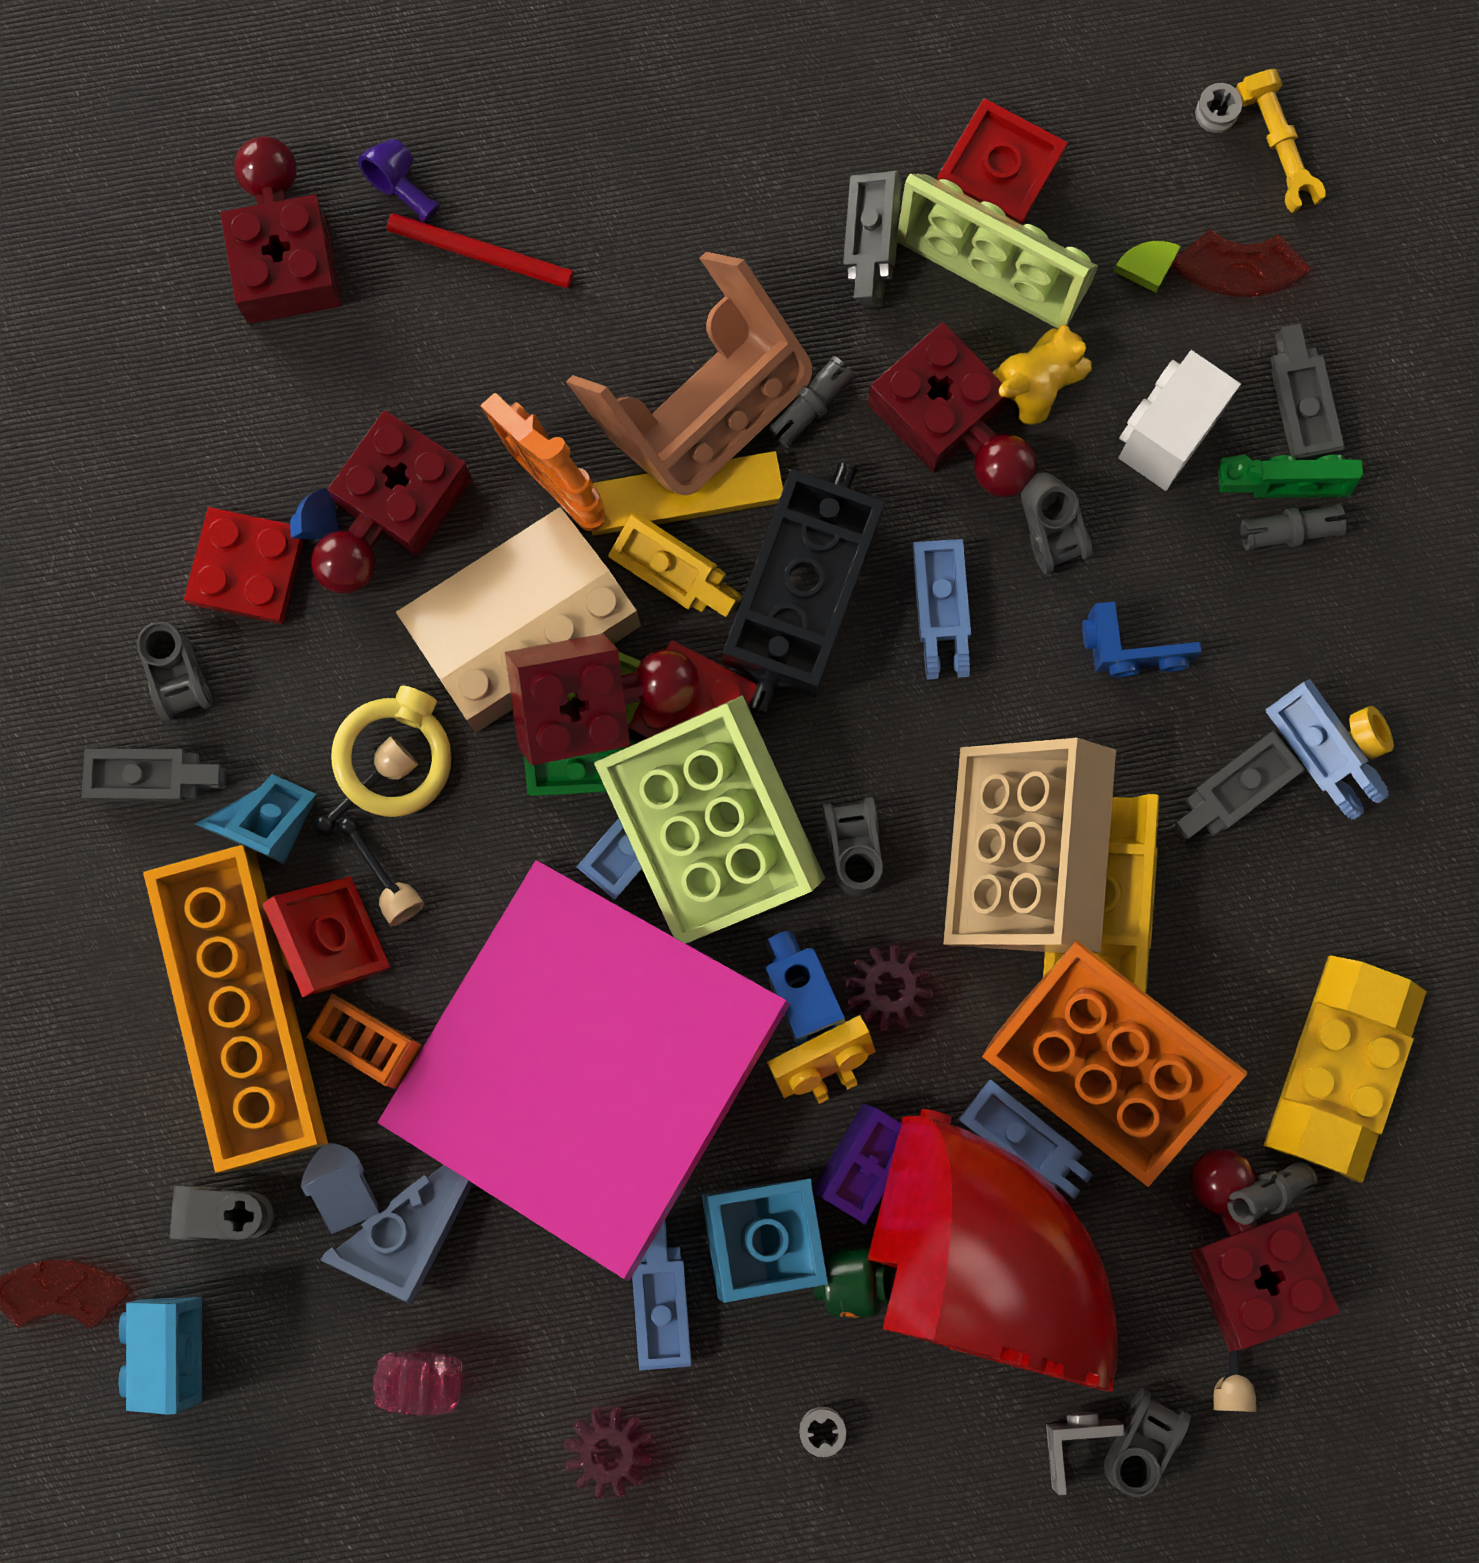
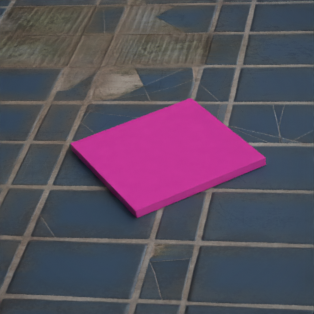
M535 860L377 1123L621 1278L630 1281L790 1003Z

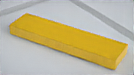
M776 451L731 459L698 491L689 495H680L664 488L649 474L593 483V487L597 489L603 499L606 520L604 525L600 529L592 531V534L595 536L622 531L630 515L636 512L655 525L778 504L783 491Z

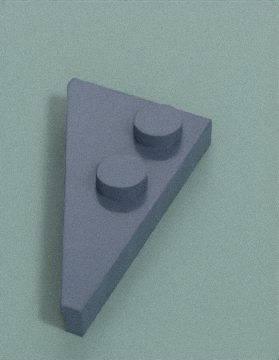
M445 1165L441 1166L429 1177L423 1175L395 1197L386 1210L372 1215L361 1224L363 1228L337 1249L332 1247L326 1251L321 1261L412 1305L473 1183Z

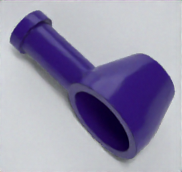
M390 139L372 146L359 156L358 165L362 173L379 191L387 195L395 193L419 215L418 218L424 223L435 215L440 204L435 200H430L406 178L413 158L409 150L400 141Z

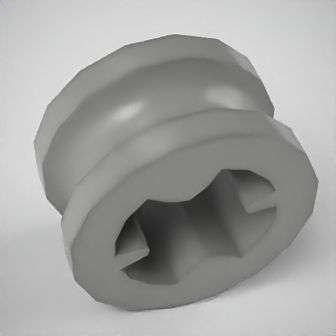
M1214 83L1208 86L1202 92L1195 110L1196 120L1199 125L1212 133H1223L1231 129L1242 109L1243 104L1240 93L1232 85L1226 83ZM1213 100L1221 101L1219 106H1222L1224 103L1228 105L1225 116H1218V110H1215L1214 113L1209 110Z
M818 1406L810 1409L800 1422V1439L805 1449L817 1457L835 1455L843 1447L846 1440V1427L843 1418L837 1411L829 1407ZM827 1418L833 1420L837 1425L832 1427V1432L837 1433L835 1440L830 1443L823 1439L818 1445L814 1444L809 1439V1437L814 1436L813 1430H808L810 1424L814 1420L821 1424Z

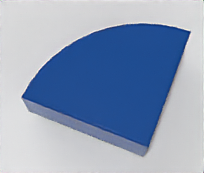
M328 488L319 489L301 501L296 514L292 516L290 521L291 538L321 540L330 533L340 531L333 499L327 490Z

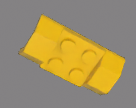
M1146 794L1133 798H1112L1101 953H1095L1145 993L1147 989L1149 949H1151L1158 851L1156 842L1160 796L1156 794ZM1045 952L1043 977L1064 953Z
M1331 955L1328 956L1263 1146L1299 1157L1338 1172L1350 1180L1363 1183L1378 1136L1382 1135L1414 1039L1411 1037L1427 991L1412 980L1367 963Z

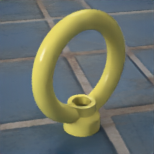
M400 686L396 698H383L365 703L351 712L342 722L332 745V768L339 787L358 807L380 816L399 817L425 808L440 794L450 774L452 757L450 743L445 730L432 715L437 703L435 698L415 688ZM395 718L403 724L419 728L429 742L432 754L429 774L425 781L409 794L398 797L381 796L367 789L354 772L352 765L354 742L359 733L376 720Z

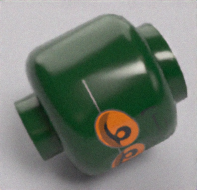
M869 1248L835 1249L825 1257L824 1263L828 1284L815 1286L813 1289L816 1300H824L828 1313L833 1317H875L881 1311L883 1304H889L892 1292L890 1266L867 1260Z

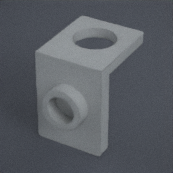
M1091 1411L1066 1414L1067 1422L1046 1424L1052 1489L1058 1495H1067L1062 1440L1124 1436V1424L1117 1419L1099 1420L1098 1412Z

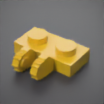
M859 1015L769 1060L767 1063L784 1098L792 1094L801 1095L812 1091L818 1103L821 1104L829 1100L828 1089L823 1081L824 1078L836 1072L841 1084L845 1085L847 1090L858 1085L852 1070L862 1065L868 1056L876 1051L870 1033Z

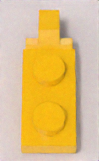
M637 512L630 515L608 554L609 558L687 609L693 607L703 612L709 606L721 615L728 617L735 612L743 598V595L722 582L726 573L717 568L718 565Z

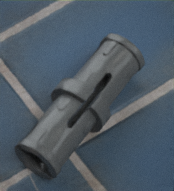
M832 356L808 386H803L798 392L799 395L766 426L771 435L775 437L787 423L791 425L778 440L783 446L789 448L792 442L816 417L821 419L828 412L826 406L855 379V375L849 367L835 380L831 379L844 364L838 357Z
M1336 504L1331 507L1301 512L1297 508H1289L1284 510L1282 515L1251 520L1243 519L1240 526L1241 536L1250 535H1248V539H1243L1242 543L1245 550L1249 551L1254 548L1287 543L1289 547L1301 546L1304 540L1335 535L1343 536L1346 533V519L1335 520H1338V516L1345 515L1341 504Z
M1302 1161L1295 1162L1279 1172L1267 1171L1259 1175L1257 1182L1253 1185L1237 1190L1229 1196L1233 1200L1227 1202L1229 1213L1235 1221L1243 1225L1250 1224L1267 1213L1279 1214L1288 1209L1293 1200L1315 1190L1316 1187L1312 1184L1317 1183L1316 1173L1311 1166Z

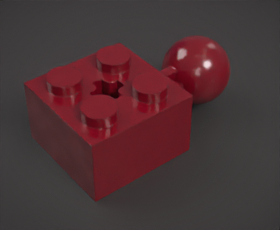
M260 136L248 140L240 147L236 154L234 172L239 185L244 191L256 198L257 205L220 212L235 304L248 324L342 307L328 221L317 195L313 194L286 200L285 193L294 184L297 174V165L293 153L283 142L273 137Z
M943 321L870 385L867 404L933 473L964 445L975 455L974 473L978 483L986 492L994 496L1007 498L1021 494L1037 472V458L1029 443L1011 434L996 435L987 426L1005 408L1008 398L1002 397L999 394L1002 382ZM932 393H939L944 395L946 400L942 397L932 400L929 396Z
M383 410L327 489L337 506L354 516L356 520L348 531L330 533L317 543L311 559L312 571L316 580L325 589L337 594H351L364 588L370 582L375 571V555L372 547L381 535L418 558L472 481L466 462L386 410ZM408 479L409 483L405 487L397 484L393 488V484L398 480Z
M604 634L505 652L518 748L531 766L630 746L625 705L642 702L647 708L657 713H676L686 708L693 701L699 686L698 673L692 661L681 652L670 649H662L650 653L640 662L636 672L621 675L618 649ZM574 693V697L568 702V695Z
M1215 1149L1203 1154L1195 1162L1190 1174V1188L1194 1199L1203 1209L1221 1216L1229 1237L1190 1251L1189 1254L1228 1350H1243L1340 1313L1298 1212L1260 1226L1257 1225L1256 1220L1250 1224L1243 1225L1232 1218L1227 1207V1202L1233 1201L1229 1196L1237 1190L1253 1185L1257 1182V1177L1253 1166L1243 1155L1230 1149ZM1261 1271L1264 1274H1268L1271 1278L1270 1293L1267 1289L1258 1290L1255 1286L1254 1280L1261 1277Z

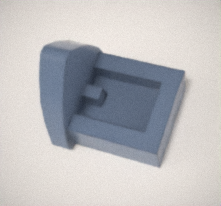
M328 1143V1145L322 1146L316 1152L304 1172L301 1183L303 1192L306 1196L311 1195L331 1234L367 1220L372 1215L379 1213L378 1202L363 1175L364 1168L358 1157L347 1147L334 1143Z

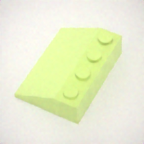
M910 174L905 182L897 231V243L1056 328H1059L1060 325H1068L1090 287L1098 265L1092 263L1084 252L1074 247L1064 248L1049 240L1045 232L1038 227L1030 224L1021 225L1011 220L995 204L990 202L980 203L966 196L958 185L949 180L940 179L938 181L926 174Z
M743 695L594 762L673 937L686 944L812 892L826 879Z

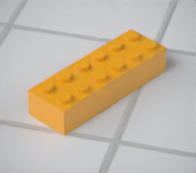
M239 845L143 872L215 1173L232 1172L328 1145L285 967L282 962L278 939L263 906V903L268 898L256 852L245 845Z

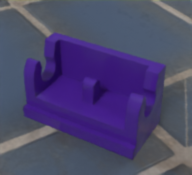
M863 1103L812 1188L813 1193L863 1224H866L884 1193L897 1136L900 1133L902 1124L879 1109Z

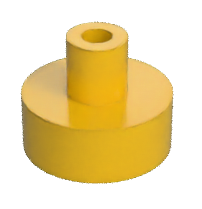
M1368 706L1350 715L1351 731L1348 733L1366 757L1375 759L1393 750L1394 743L1389 726L1382 714L1374 706Z

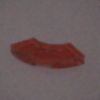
M1211 229L1177 256L1172 263V266L1193 283L1216 293L1236 297H1254L1278 292L1297 283L1311 270L1279 234L1263 243L1243 245L1227 241Z
M48 1260L19 1267L0 1277V1310L16 1328L24 1327L39 1316L56 1313L74 1317L92 1329L101 1323L133 1290L111 1272L90 1263L76 1260Z

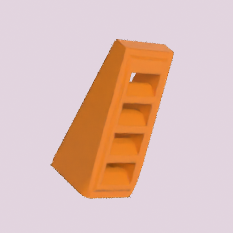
M331 994L306 1037L381 1084L394 1089H398L424 1046L335 994ZM345 1013L350 1017L337 1040L334 1041L330 1037ZM361 1024H363L366 1028L352 1051L348 1047ZM382 1035L384 1038L371 1061L367 1060L366 1057L378 1036Z

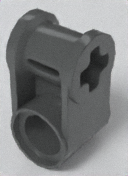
M1046 472L1036 473L1021 492V502L1030 530V543L1035 559L1044 574L1053 572L1054 566L1077 557H1081L1084 560L1093 556V549L1075 492L1053 474ZM1052 492H1057V498L1053 505L1042 509L1045 497Z
M155 622L144 627L137 639V650L148 679L152 702L163 723L173 721V715L200 705L204 709L212 707L213 702L209 687L198 666L189 639L168 623ZM173 637L175 640L173 653L165 659H157L155 655L156 645L164 638Z
M873 797L864 798L861 804L833 808L831 803L822 804L828 846L832 851L835 875L839 888L845 894L852 897L870 895L877 889L883 870L879 846V827ZM862 860L871 866L873 876L866 882L856 883L846 875L845 868L852 861Z
M174 1186L169 1238L210 1241L216 1239L241 1240L259 1238L266 1234L273 1226L275 1209L270 1199L256 1192L226 1191L217 1187ZM246 1209L247 1211L254 1212L253 1222L246 1223L244 1220H238V1211Z
M1144 1388L1140 1389L1130 1403L1122 1421L1125 1435L1116 1437L1105 1458L1104 1472L1109 1483L1121 1492L1133 1497H1142L1153 1492L1172 1454L1177 1450L1187 1432L1191 1418L1190 1414L1183 1410L1176 1413L1151 1399L1150 1391ZM1148 1416L1162 1423L1164 1428L1162 1429L1150 1422ZM1137 1455L1143 1463L1142 1476L1133 1484H1125L1120 1475L1121 1465L1126 1458Z

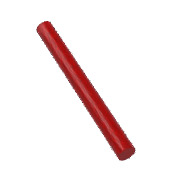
M391 213L388 219V232L569 289L571 286L574 270L396 213Z

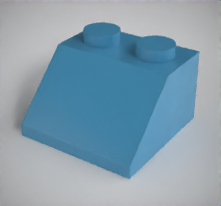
M811 1179L749 1186L701 1195L718 1299L726 1303L828 1284Z
M202 1297L139 1299L127 1302L126 1312H122L119 1319V1339L122 1344H126V1365H122L119 1372V1393L121 1397H126V1411L165 1415L178 1414L202 1403Z

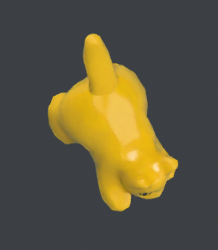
M1060 325L1058 329L1052 328L1038 340L1028 353H1018L1008 357L1000 364L999 368L992 372L1002 382L999 388L1000 396L1010 398L1017 404L1019 419L1023 423L1034 425L1045 421L1051 406L1054 404L1058 390L1085 379L1092 371L1091 361L1083 357L1086 344L1081 336L1070 331L1067 325Z

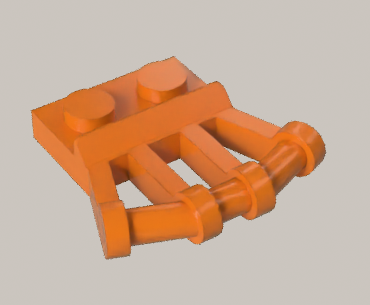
M496 393L480 405L512 458L562 506L581 528L587 531L600 529L606 520L603 499L597 489L593 487V482L588 473L581 468H577L569 457L571 449L564 439L560 437L550 439L535 414L530 416L517 402L509 406Z

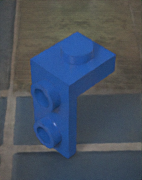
M1115 602L1096 603L1088 614V619L1082 621L1085 649H1093L1095 671H1110V677L1113 678L1137 675L1140 673L1141 667L1159 666L1160 672L1182 671L1190 667L1189 662L1195 661L1202 653L1201 642L1122 650Z

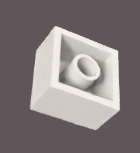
M1192 350L1181 364L1175 360L1169 363L1155 384L1157 386L1148 399L1144 398L1127 422V427L1119 438L1126 444L1118 459L1165 491H1167L1212 429L1241 385V383Z

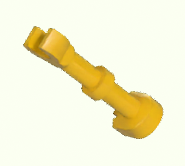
M1268 69L1245 77L1243 82L1237 84L1236 89L1242 97V107L1258 102L1270 133L1266 139L1270 149H1276L1287 176L1288 190L1285 194V204L1287 209L1294 213L1302 206L1298 191L1303 190L1310 193L1314 205H1317L1325 198V188L1323 183L1311 176L1310 172L1303 165L1294 142L1298 135L1294 125L1287 124L1276 96L1283 83L1277 69Z

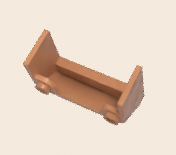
M705 252L699 259L725 295L710 311L706 324L708 336L718 352L659 408L651 413L647 406L636 398L624 396L616 399L608 387L574 375L566 381L608 439L664 488L680 495L693 494L707 483L799 395L798 392L803 386H808L812 376V364L809 356L744 259Z

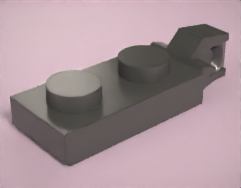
M897 171L851 175L843 265L848 270V280L851 283H855L854 299L858 300L864 309L882 307L885 289L884 280L892 279L893 268H895L902 177Z
M1301 323L1281 327L1279 333L1275 335L1278 355H1274L1271 358V373L1290 456L1295 457L1297 460H1310L1327 455L1340 454L1344 450V443L1323 355L1318 356L1316 348H1306Z
M1273 730L1192 791L1194 794L1185 800L1192 811L1172 825L1171 828L1182 842H1185L1203 827H1206L1210 834L1214 836L1220 830L1225 831L1303 772L1305 768Z
M84 749L81 798L86 801L185 802L186 799L196 800L198 789H226L227 769L220 768L221 765L199 764L200 755L188 753L183 749Z

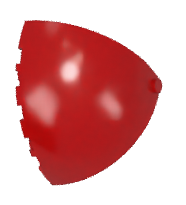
M921 1109L920 1116L902 1117V1126L897 1136L867 1259L897 1268L883 1329L950 1347L951 1350L1087 1387L1113 1392L1118 1357V1331L1114 1300L1108 1276L1098 1250L1085 1226L1068 1202L1046 1178L1016 1155L990 1140L951 1125L952 1116L933 1110Z

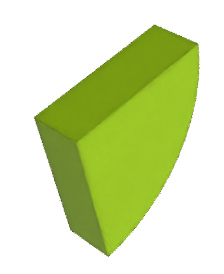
M1150 241L1139 244L1120 258L1113 272L1156 293L1181 246L1165 241Z

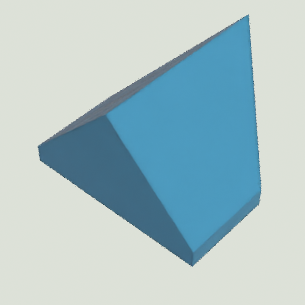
M271 774L261 787L195 824L239 845H245L251 850L284 865L315 802L316 794Z

